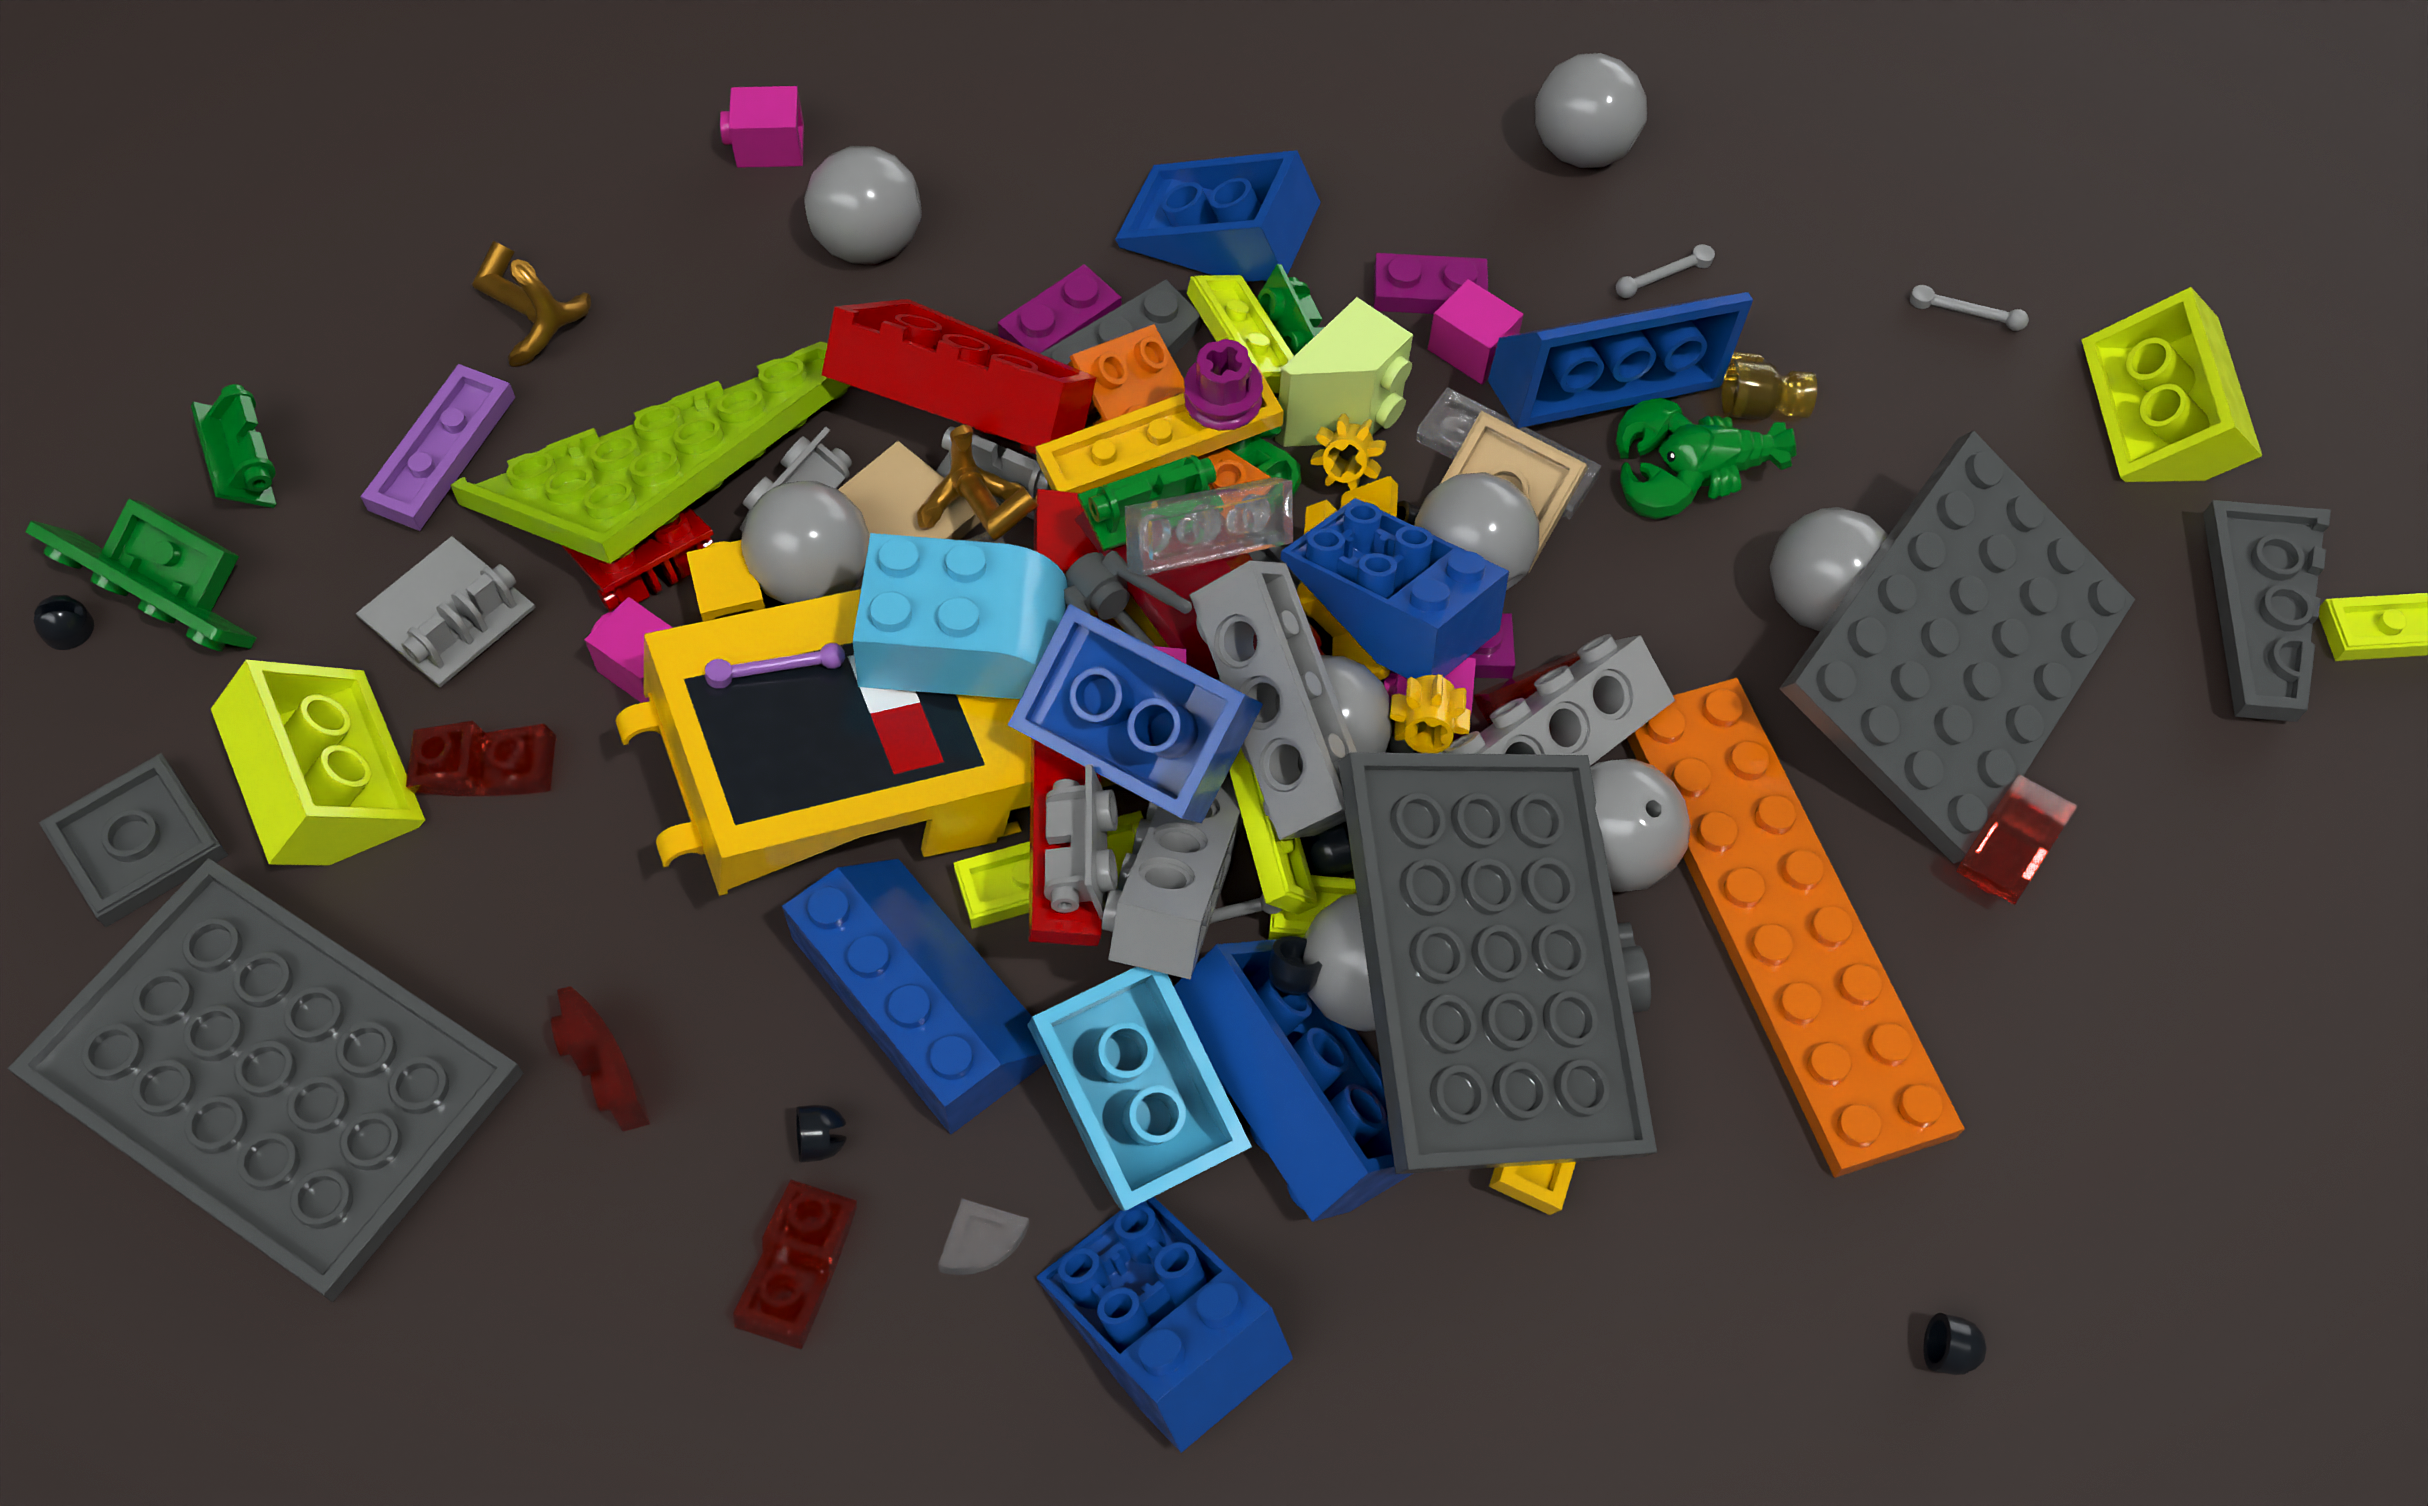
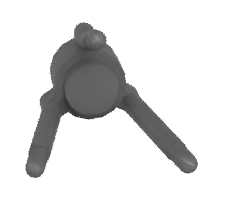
M1111 551L1106 556L1098 552L1088 553L1075 561L1065 574L1068 588L1064 589V599L1067 605L1071 604L1092 616H1098L1102 620L1113 618L1125 633L1150 646H1155V644L1124 609L1130 599V594L1127 591V581L1184 614L1192 610V604L1129 566L1116 551Z

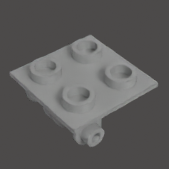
M451 536L359 610L356 615L437 686L442 687L536 607L513 587L517 582L508 569L499 564L492 570Z

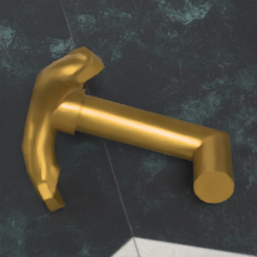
M493 241L472 286L526 315L534 323L530 333L523 341L515 345L508 355L510 366H523L534 359L549 343L560 327L588 314L591 307V296L589 293H583L575 296L568 302H557L537 277L535 269L528 262L519 259L513 260L509 268L511 277L520 286L503 278L515 251Z
M960 425L950 432L952 441L951 470L935 488L928 500L921 505L917 512L918 525L922 529L934 527L949 504L959 496H962L966 499L990 537L996 540L1039 505L1021 484L1009 482L976 465L972 454L973 429L968 425ZM993 496L1004 500V502L999 506Z

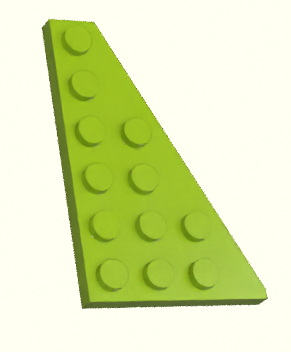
M821 341L797 350L787 357L773 359L758 365V377L724 390L720 382L715 381L673 397L666 403L634 412V424L598 437L597 432L592 428L549 444L540 451L523 454L507 460L509 467L506 473L477 484L469 483L465 477H462L450 486L458 504L611 564L616 559L630 554L636 544L659 527L673 522L682 510L705 493L719 488L724 479L740 467L762 456L767 447L790 430L801 427L805 424L807 418L831 400L843 396L851 385L821 376L827 349V343Z

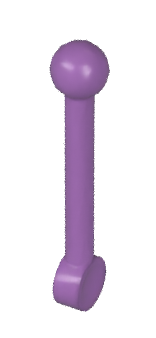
M828 643L817 652L730 665L729 662L723 659H714L707 663L705 667V680L713 688H724L731 683L732 678L819 664L835 669L843 664L845 651L837 643Z

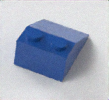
M1298 150L1153 165L1115 240L1120 248L1210 275H1241L1246 282L1267 281L1277 264H1282L1288 275L1321 202Z
M1069 604L1008 726L1083 766L1092 764L1095 772L1168 812L1182 819L1202 823L1263 703Z

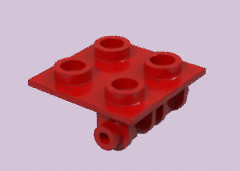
M686 507L673 522L659 527L636 544L630 554L616 559L611 564L563 545L561 546L600 588L597 590V593L606 609L611 612L628 597L637 603L650 597L640 574L644 576L648 585L656 594L662 591L661 584L653 570V567L657 565L670 584L677 583L678 577L669 560L670 558L677 573L682 578L690 575L691 571L686 552L703 549L714 543L710 537L714 533L689 507Z

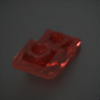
M474 721L413 730L406 787L416 793L448 796H509L551 791L556 734L545 723L484 732Z
M2019 774L1977 836L1956 872L1973 881L1983 891L1998 895L2015 905L2077 806Z
M571 986L557 989L562 1014L551 1017V1026L559 1055L561 1057L571 1055L583 1077L591 1076L592 1089L599 1111L605 1112L610 1110L623 1132L650 1125L645 1102L637 1080L615 1038L600 1015Z
M790 1180L762 1237L763 1254L733 1313L735 1328L802 1350L841 1256L857 1209V1200Z

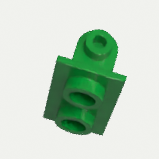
M1277 264L1260 291L1257 300L1295 356L1324 327H1318L1322 317L1310 295L1308 285L1305 282L1299 281L1296 277L1288 278L1282 264Z
M231 384L221 390V395L213 406L193 401L191 409L215 497L274 508L276 501L271 484L276 470L274 464L268 459L261 433L255 431L258 421L254 411L256 407L254 395L241 385Z
M1195 455L1077 495L1103 552L1218 512L1220 509L1208 484L1216 482L1214 465L1209 458L1199 460Z

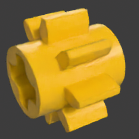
M1344 413L1341 414L1337 422V430L1335 432L1325 427L1319 429L1315 438L1326 449L1316 451L1310 461L1312 465H1323L1324 470L1328 474L1325 480L1327 487L1336 480L1347 483L1350 490L1358 487L1363 473L1369 478L1377 479L1381 467L1371 457L1384 453L1386 441L1373 440L1369 432L1372 420L1368 419L1362 425L1350 423L1349 418ZM1348 445H1352L1358 450L1357 455H1353L1348 461L1342 459L1339 456L1340 451L1345 450Z
M1441 674L1424 675L1417 679L1413 677L1408 678L1406 695L1393 694L1391 697L1389 718L1395 721L1394 739L1396 741L1405 740L1418 753H1439L1447 749L1453 742L1454 733L1461 735L1469 734L1471 711L1466 708L1467 690L1465 688L1455 689L1453 684Z

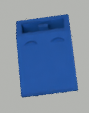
M1354 498L1281 551V560L1286 563L1290 570L1376 663L1407 679L1410 677L1417 679L1424 675L1441 674L1443 677L1447 676L1500 631L1509 571L1485 560L1475 552L1466 551L1444 541L1422 527L1411 525L1380 510L1374 504Z
M1155 1197L1126 1211L1120 1210L1036 1276L1039 1284L1138 1408L1180 1453L1294 1359L1272 1307Z

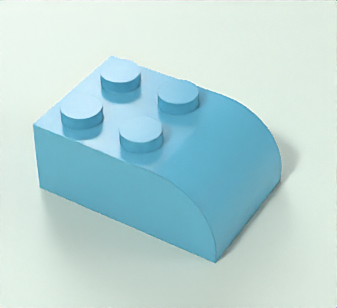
M870 533L853 635L858 687L1021 699L1067 609L1064 599V589L1068 588L1066 576L1046 556L1017 545Z
M1134 967L1033 1016L1029 1021V1030L1084 1145L1109 1193L1122 1211H1126L1252 1147L1168 974Z

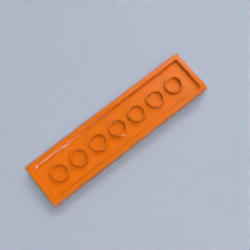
M1738 678L1673 695L1675 699L1673 703L1628 736L1627 740L1636 759L1655 766L1670 778L1686 801L1691 829L1688 849L1683 855L1684 861L1833 1177L1836 1178L1957 1138L1965 1128Z

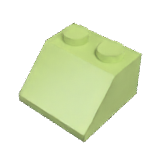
M1356 297L1281 368L1278 402L1284 413L1283 425L1279 426L1282 430L1279 435L1275 436V441L1283 447L1321 445L1315 438L1319 429L1325 427L1335 432L1337 430V422L1341 414L1346 413L1350 423L1362 425L1366 420H1372V426L1369 431L1372 436L1381 427L1385 429L1390 428L1398 420L1406 404V400L1403 398L1405 381L1412 369L1409 356L1413 334Z

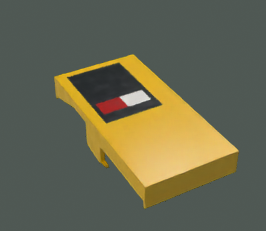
M861 589L644 634V696L649 698V701L623 709L617 715L615 722L623 745H627L632 737L642 732L654 731L661 734L691 822L669 827L656 838L655 842L663 866H669L672 860L687 853L705 854L718 894L721 896L728 894V890L857 838L926 821L921 845L924 857L996 843L999 837L1022 832L1017 821L1007 823L1011 810L1030 806L1031 738L1008 726L1020 699L858 687L853 649V635ZM1130 595L1129 602L1124 608L1125 611L1151 639L1155 646L1169 647ZM1113 618L1102 620L1125 632ZM828 643H837L845 651L843 664L835 669L819 664L732 678L731 683L724 688H713L705 680V667L707 663L714 659H723L729 662L730 665L817 652ZM1101 776L1102 788L1116 784Z

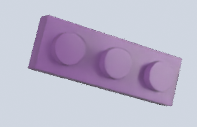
M458 364L361 495L367 511L420 531L450 490V485L458 479L515 399L510 383Z

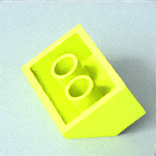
M2192 287L2081 339L2119 475L2124 482L2206 481L2262 457L2219 318Z
M245 660L212 706L211 712L269 865H332L419 828L425 821L364 670Z

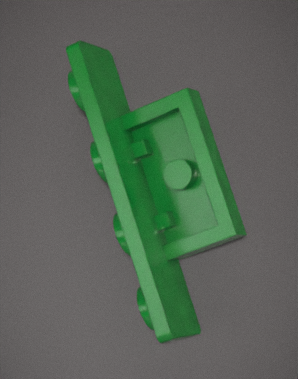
M128 499L103 549L70 530L32 520L25 531L47 544L43 553L49 558L76 569H81L83 565L93 571L90 581L122 596H128L130 592L140 598L141 601L138 608L144 613L168 623L175 624L176 620L189 626L186 636L198 644L216 651H223L226 644L251 649L257 638L212 612L239 556L144 502Z

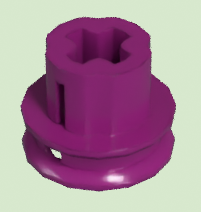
M1223 339L1218 342H1209L1200 349L1196 362L1188 369L1184 379L1185 407L1190 416L1202 426L1218 431L1235 430L1247 425L1259 413L1262 405L1263 391L1262 375L1248 356L1247 348L1237 341Z

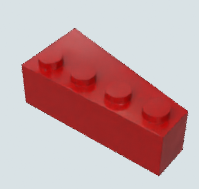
M909 299L835 306L821 375L966 424L981 432L1019 442L1023 450L1032 454H1036V446L1085 428L1097 379L1093 375Z

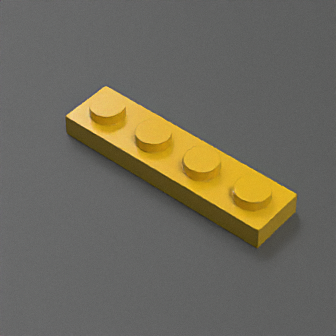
M1257 366L1262 375L1263 382L1262 405L1258 415L1247 425L1240 428L1218 431L1202 426L1190 416L1185 407L1184 393L1036 446V458L1051 490L1082 493L1191 455L1201 456L1282 426L1284 411Z

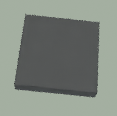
M162 753L39 822L95 917L105 928L188 880L208 858L217 863L228 856Z

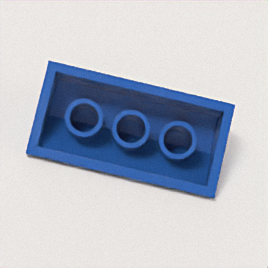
M1748 292L1703 298L1499 337L1488 382L1516 428L1634 405L1644 400L1664 399L1721 387L1753 298Z
M899 859L837 867L782 905L794 942L950 1135L1046 1064L1028 1027L1032 1016Z
M1277 939L1216 944L1195 965L1191 980L1182 978L1174 988L1225 1093L1232 1097L1249 1123L1254 1141L1262 1150L1269 1154L1287 1182L1288 1192L1296 1205L1307 1213L1312 1222L1350 1212L1414 1174L1395 1173L1381 1067L1357 1032L1324 1016L1307 993L1300 996L1284 994L1276 989L1269 979L1268 961L1273 944Z

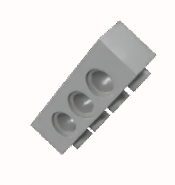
M1248 561L1190 594L1197 614L1196 625L1200 636L1211 652L1219 674L1218 681L1263 703L1241 749L1245 758L1253 767L1264 797V812L1273 823L1279 840L1315 836L1347 821L1338 761L1348 753L1357 752L1286 563ZM1255 633L1257 636L1256 650H1254L1253 637ZM1277 692L1280 699V707L1278 712L1275 705V698ZM1299 753L1303 760L1302 773H1300L1298 768Z
M1606 634L1582 646L1577 651L1580 660L1570 667L1562 666L1537 679L1534 683L1537 691L1527 699H1515L1496 709L1490 715L1493 724L1481 733L1474 731L1463 735L1453 741L1444 751L1451 754L1588 755L1591 766L1673 703L1675 699L1641 635L1614 640L1611 634Z
M1226 776L1202 823L1182 819L1149 802L1147 818H1141L1136 831L1132 854L1126 853L1123 860L1117 890H1110L1106 902L1102 930L1113 932L1108 960L1191 980L1241 834L1243 819L1231 777Z

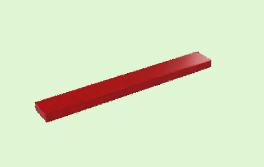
M1037 489L1035 501L1039 506L1034 509V551L1052 560L1065 575L1070 566L1080 557L1088 553L1098 552V550L1075 521L1084 511L1077 498L1079 493ZM1031 738L1029 942L1098 946L1102 936V919L1099 918L1092 901L1080 902L1077 910L1062 913L1051 908V901L1044 896L1045 850L1071 847V842L1049 845L1046 840V795L1053 790V784L1058 780L1071 779L1077 781L1080 785H1085V766ZM1096 773L1101 784V775Z

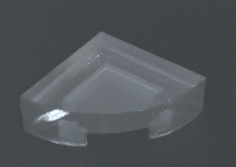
M962 1199L938 1264L940 1272L968 1275L988 1270L1003 1262L1018 1248L1026 1236L1030 1226L1029 1218Z

